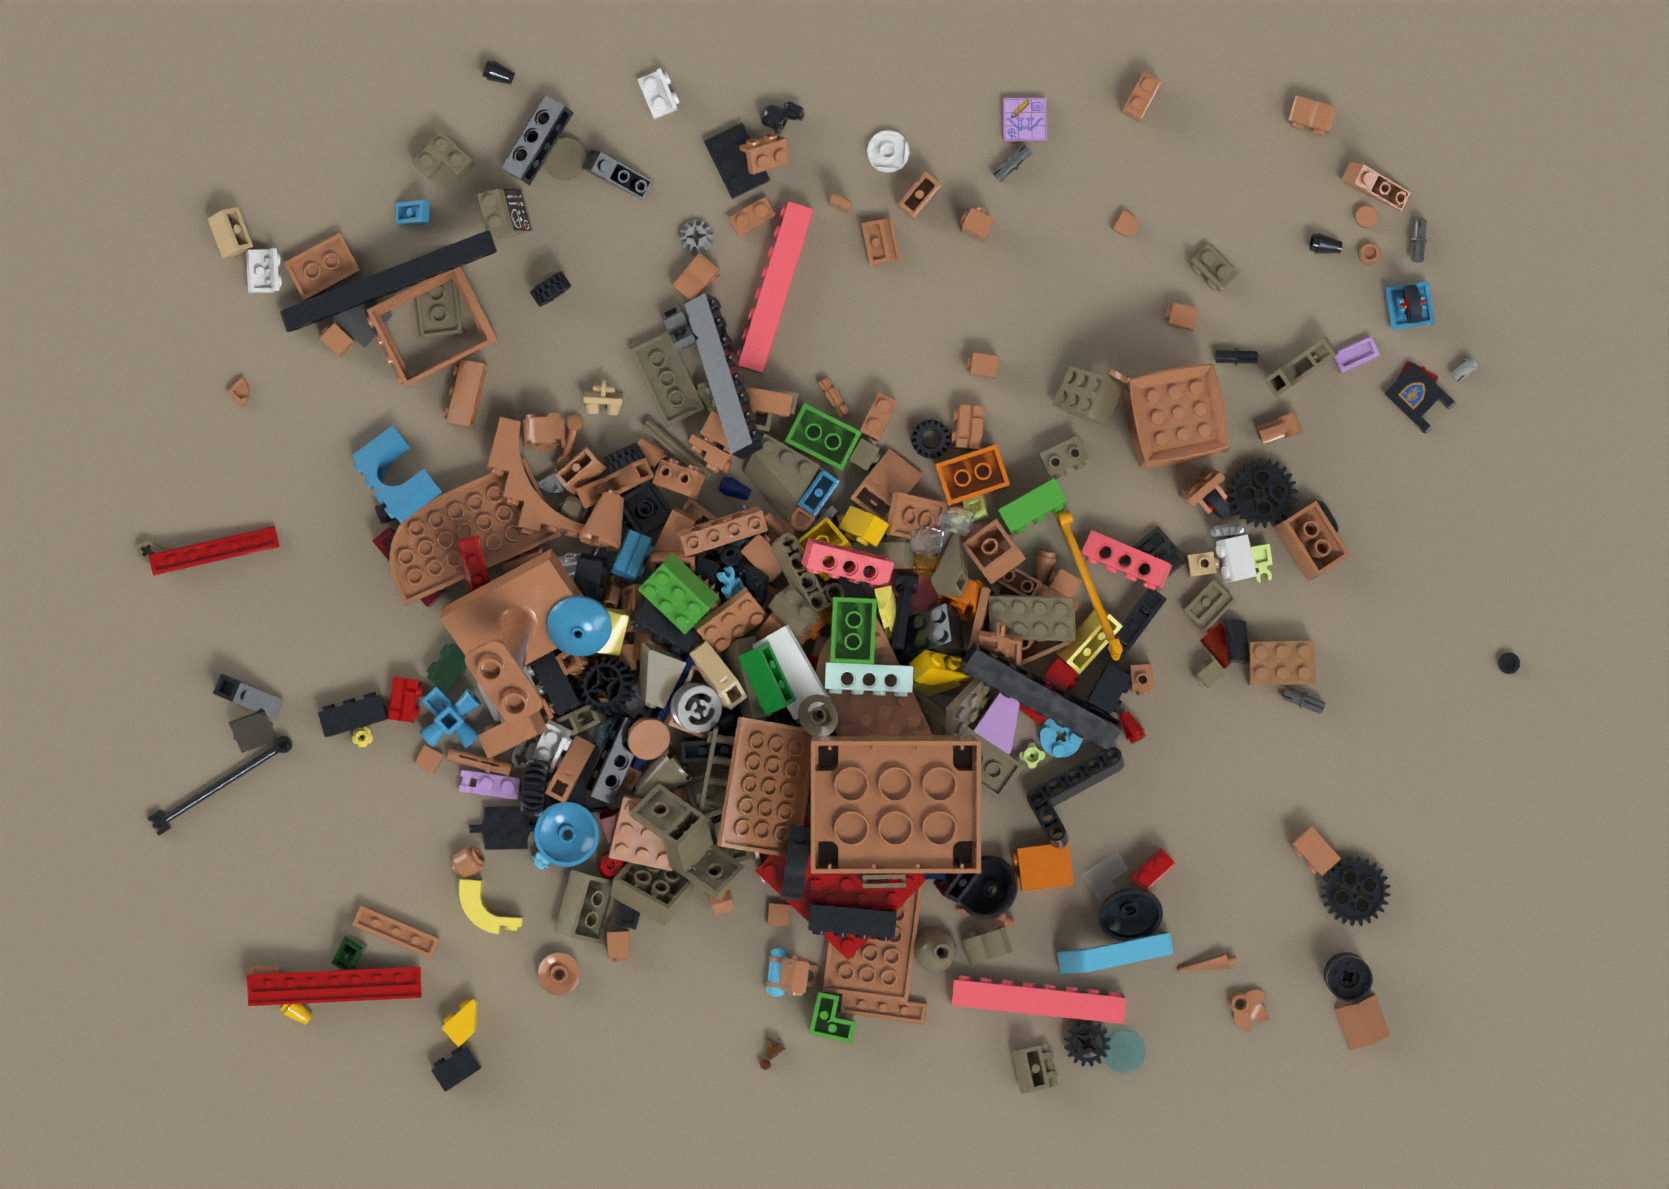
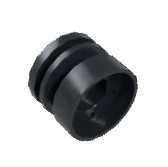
M1340 952L1332 956L1324 968V981L1328 989L1338 999L1346 1002H1355L1364 998L1373 984V976L1369 966L1358 955L1351 952ZM1344 971L1350 973V979L1347 980L1346 978H1343Z

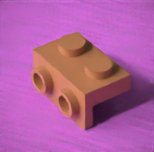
M776 133L765 134L764 138L747 140L746 144L739 146L740 151L746 152L748 171L753 175L789 163L786 138L778 136Z

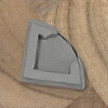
M555 472L537 481L538 486L548 493L558 494L565 491L561 482L555 476Z

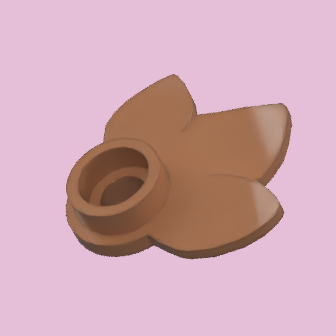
M1262 991L1237 992L1229 999L1230 1009L1234 1012V1022L1243 1031L1249 1032L1252 1021L1261 1022L1268 1020V1013L1261 1004L1267 995ZM1238 999L1243 1000V1005L1241 1007L1236 1006V1001Z

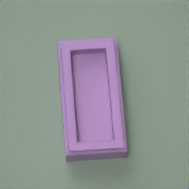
M1372 336L1338 350L1339 354L1333 358L1339 372L1342 373L1376 358L1380 354Z

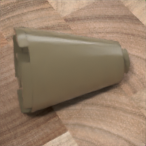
M668 745V748L662 755L653 760L635 783L634 793L637 798L643 799L658 783L671 791L690 782L694 778V774L692 771L687 772L686 767L688 764L682 763L681 755L674 748L670 749V745Z

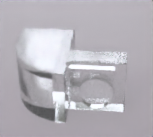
M955 506L940 514L934 521V525L940 526L934 537L937 540L935 547L942 550L945 549L951 539L952 532L963 536L969 534L977 512Z

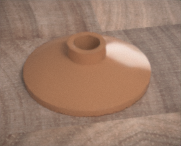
M557 952L548 955L542 960L538 967L537 975L541 987L546 992L562 996L572 992L577 987L581 971L577 961L572 956ZM559 969L564 973L561 978L556 976V971Z

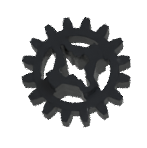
M1082 1020V1026H1079L1077 1023L1073 1024L1075 1030L1068 1029L1067 1032L1071 1036L1064 1038L1065 1041L1069 1042L1064 1048L1071 1051L1067 1056H1074V1063H1077L1079 1060L1082 1061L1081 1065L1083 1067L1086 1062H1089L1091 1067L1094 1066L1095 1060L1100 1064L1102 1062L1100 1056L1106 1058L1108 1055L1105 1050L1111 1049V1046L1106 1045V1042L1111 1040V1037H1105L1108 1030L1101 1031L1102 1024L1099 1023L1097 1026H1094V1021L1092 1020L1089 1024ZM1083 1029H1091V1032L1089 1034H1082L1079 1031ZM1098 1034L1102 1040V1047L1097 1044L1096 1037ZM1088 1038H1090L1092 1040L1091 1044L1093 1045V1047L1089 1046L1085 1048V1043L1082 1041V1039L1087 1040ZM1074 1039L1078 1042L1079 1050L1077 1052L1073 1045ZM1089 1052L1097 1054L1093 1057H1083L1085 1053Z

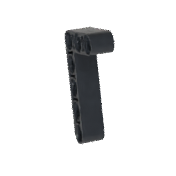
M1110 747L1109 750L1105 749L1028 792L1027 801L1053 847L1063 848L1069 841L1066 829L1053 807L1123 769L1125 762L1118 748ZM1118 757L1116 762H1109L1110 758ZM1093 767H1099L1097 772H1090ZM1075 777L1081 778L1080 781L1077 783L1071 782V780ZM1057 787L1062 788L1059 793H1052L1053 789ZM1036 798H1043L1040 803H1033ZM1045 816H1053L1050 821H1043ZM1056 833H1063L1060 838H1053Z

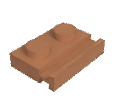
M892 217L861 223L870 266L900 260Z

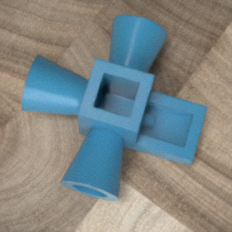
M438 685L421 699L422 703L435 715V722L420 730L421 736L428 744L434 747L444 733L449 736L453 731L464 748H467L478 738L477 735L480 733L464 722L467 717L465 714L481 705L479 698L470 689L467 688L456 704Z

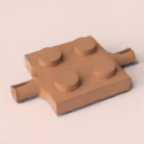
M997 622L996 633L980 631L978 643L1022 666L1023 637L1005 634L1006 623L1002 622V625L1001 622Z

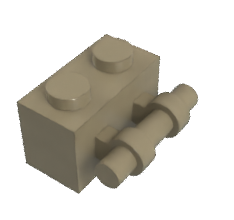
M1049 1043L1011 1051L1021 1094L1058 1086L1056 1078L1058 1073L1057 1070H1054L1052 1061L1054 1055L1053 1051H1050Z

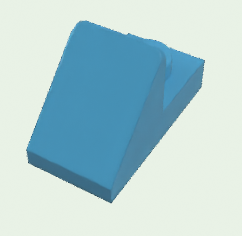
M418 200L396 203L395 224L429 225V201Z

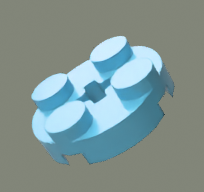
M1051 718L1047 719L1041 727L1040 744L1049 755L1057 758L1071 756L1079 749L1083 739L1075 735L1071 729L1058 726ZM1057 731L1061 733L1066 732L1067 735L1064 742L1061 740L1056 741Z

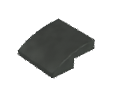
M1159 526L1133 546L1135 549L1170 563L1172 568L1168 577L1187 562ZM1150 565L1142 566L1140 573L1147 575L1150 572Z

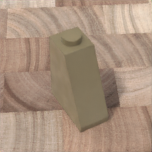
M645 642L641 645L639 695L644 700L645 705L651 708L658 706L664 709L686 662L680 656Z

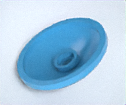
M571 596L562 599L555 604L548 615V636L552 643L566 654L573 656L594 654L607 644L611 636L612 621L608 611L601 603L590 597ZM575 631H580L582 634L577 635Z
M561 802L547 808L538 818L534 838L539 852L547 861L558 866L570 867L581 864L593 854L599 841V828L595 817L588 809L577 803ZM565 830L571 831L572 835L570 838L564 836Z

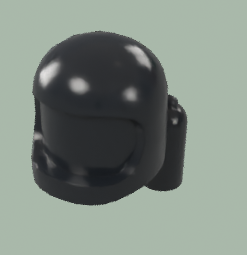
M790 101L784 103V108L774 104L768 105L761 113V123L763 126L775 130V133L780 135L788 120H803L805 115L803 112L804 108Z

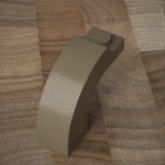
M1326 336L1265 378L1264 381L1274 396L1277 397L1339 353Z

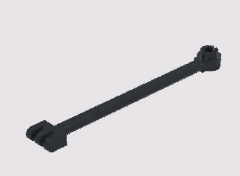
M286 736L279 737L275 745L170 812L164 815L159 810L147 819L150 822L158 818L159 821L154 823L152 827L155 829L162 825L163 828L156 832L158 836L162 835L172 828L168 822L276 754L288 753L293 747V742L287 743V747L282 749L280 742H287L290 738Z

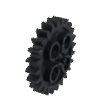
M1260 458L1258 465L1251 460V467L1243 464V472L1238 469L1236 470L1239 477H1231L1235 485L1228 486V488L1233 490V493L1227 496L1234 498V501L1230 502L1229 505H1236L1237 507L1233 513H1241L1239 520L1246 517V525L1254 521L1255 528L1258 527L1259 523H1262L1263 528H1266L1267 522L1273 527L1275 526V519L1280 523L1283 522L1281 516L1289 517L1290 515L1286 510H1294L1290 503L1297 501L1296 498L1292 497V494L1297 493L1298 490L1291 487L1296 484V481H1289L1293 474L1285 475L1284 472L1287 467L1280 470L1278 469L1279 462L1272 466L1271 459H1268L1266 464H1264L1262 458ZM1258 473L1266 474L1267 482L1265 484L1257 482L1256 476ZM1248 480H1251L1260 490L1265 488L1267 490L1265 494L1277 503V507L1273 506L1266 497L1259 498L1260 492L1252 487ZM1274 487H1280L1283 490L1281 498L1273 496L1272 490ZM1248 488L1253 492L1251 500H1246L1242 497L1243 489ZM1260 503H1266L1269 506L1267 514L1259 512L1258 506Z
M1350 856L1348 857V863L1340 859L1341 866L1333 865L1334 871H1327L1330 875L1329 878H1322L1327 883L1326 886H1320L1321 889L1326 890V893L1320 895L1321 898H1327L1323 906H1330L1327 913L1335 912V920L1342 917V924L1349 920L1350 926H1354L1355 921L1358 922L1359 926H1362L1364 919L1370 924L1371 916L1378 919L1377 911L1385 912L1381 905L1389 904L1384 900V897L1391 896V894L1385 892V889L1390 887V885L1384 884L1388 877L1380 876L1383 869L1375 870L1377 863L1374 862L1369 866L1368 858L1363 863H1361V857L1357 856L1355 862H1353ZM1348 871L1354 874V880L1351 883L1344 881V875ZM1368 879H1372L1375 884L1371 891H1367L1364 888V883ZM1341 883L1352 888H1356L1358 885L1359 891L1372 895L1373 899H1368L1358 894L1352 897V892L1338 887L1337 884ZM1341 891H1344L1347 895L1344 903H1338L1336 900V895ZM1360 899H1364L1367 903V907L1363 911H1359L1356 908V903Z

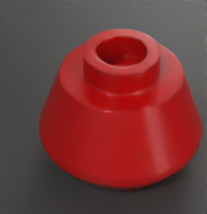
M610 850L600 855L597 868L604 878L614 879L627 863L626 861L609 858Z

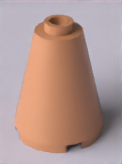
M614 490L603 492L579 534L578 539L581 542L599 549L600 547L607 548V551H620L624 498L620 496V492Z

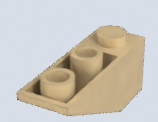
M707 641L689 653L707 685L719 695L723 707L732 709L747 698L737 678Z

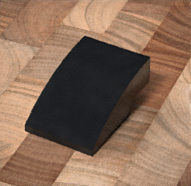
M652 480L647 481L623 497L621 545L628 529L646 536L666 522L672 512V509L656 485L652 483Z

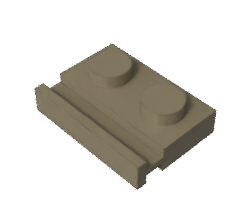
M1213 579L1183 611L1206 632L1236 601Z

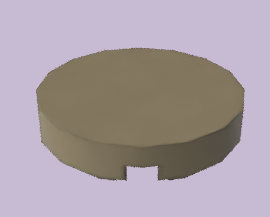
M568 137L559 138L546 158L545 165L549 173L556 179L564 181L573 180L583 173L584 169L582 167L587 159V153L582 144L577 140Z

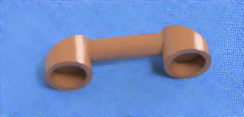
M572 414L566 419V426L568 427L566 446L562 456L556 461L558 470H561L572 460L570 457L576 432L581 430L584 424L582 417L577 414Z

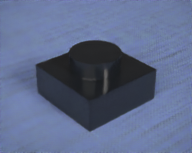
M621 903L615 924L636 930L640 913Z

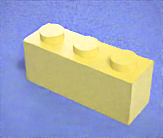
M1095 610L1075 631L1076 640L1056 652L1060 658L1079 674L1108 643ZM1105 611L1115 635L1123 626Z

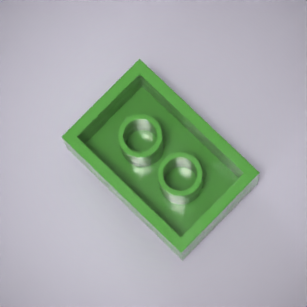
M804 403L785 443L843 472L862 432Z
M1054 478L998 509L997 513L1008 533L1014 532L1017 535L1027 529L1026 524L1033 522L1035 525L1046 518V513L1051 511L1054 514L1062 510L1067 499Z
M673 553L638 589L684 634L720 598Z
M833 597L830 663L874 664L877 599Z

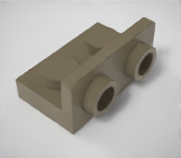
M1209 244L1189 262L1192 264L1190 267L1192 271L1198 276L1202 274L1207 279L1206 284L1213 291L1217 289L1221 292L1238 274Z

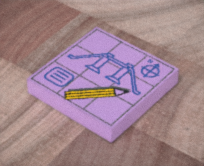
M1003 98L1004 142L1047 141L1046 98Z

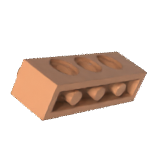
M758 506L677 531L676 534L681 551L687 557L766 532L768 528L763 511Z

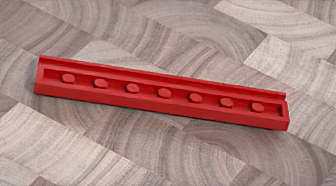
M421 966L247 974L248 1006L422 998Z

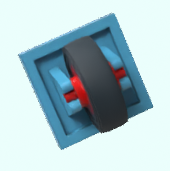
M1428 281L1385 288L1391 330L1435 324Z

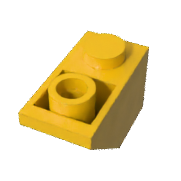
M467 998L458 1006L461 1010L456 1015L451 1013L443 1020L445 1025L441 1029L458 1047L476 1032L478 1005L476 998H473L471 1001Z

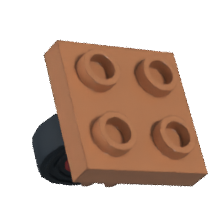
M1206 469L1198 476L1199 480L1196 483H1190L1182 490L1183 494L1180 498L1185 504L1192 507L1198 503L1206 513L1214 512L1223 520L1231 513L1225 503V499L1228 496L1218 485L1225 477L1219 471Z

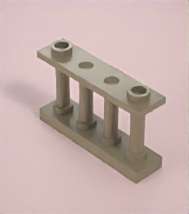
M716 725L713 731L709 730L707 743H710L711 746L702 794L697 793L695 806L699 807V812L703 813L704 806L721 809L724 806V800L706 797L708 785L727 788L728 779L710 776L712 764L730 767L731 758L714 755L716 742L734 746L735 737L717 734L718 726Z

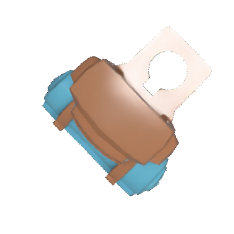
M782 947L771 949V955L768 958L770 960L768 980L765 982L767 986L766 993L773 997H779L787 991L789 995L801 996L803 993H806V987L817 986L818 966L809 965L806 958L801 956L790 957L789 951ZM811 970L813 973V977L810 981L807 982L808 971Z

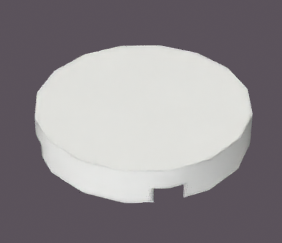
M880 131L869 141L867 147L868 160L876 170L883 173H894L902 169L907 163L909 144L896 131Z

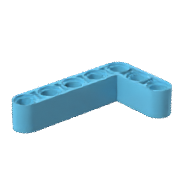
M1165 932L1093 948L1057 952L1060 974L1084 973L1174 954L1171 933Z

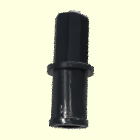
M1235 348V351L1216 349L1215 363H1234L1235 366H1237V363L1257 364L1258 352L1238 351V348Z

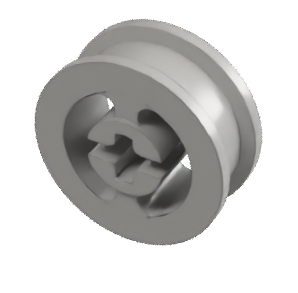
M687 683L681 686L673 695L670 705L671 715L679 726L695 733L705 732L714 727L721 716V699L710 687L701 683ZM702 693L704 695V698L700 699L693 695ZM692 716L699 720L690 722L688 718Z

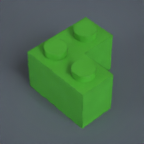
M818 990L809 1034L851 1043L856 1020L835 1016L839 1001L838 994Z

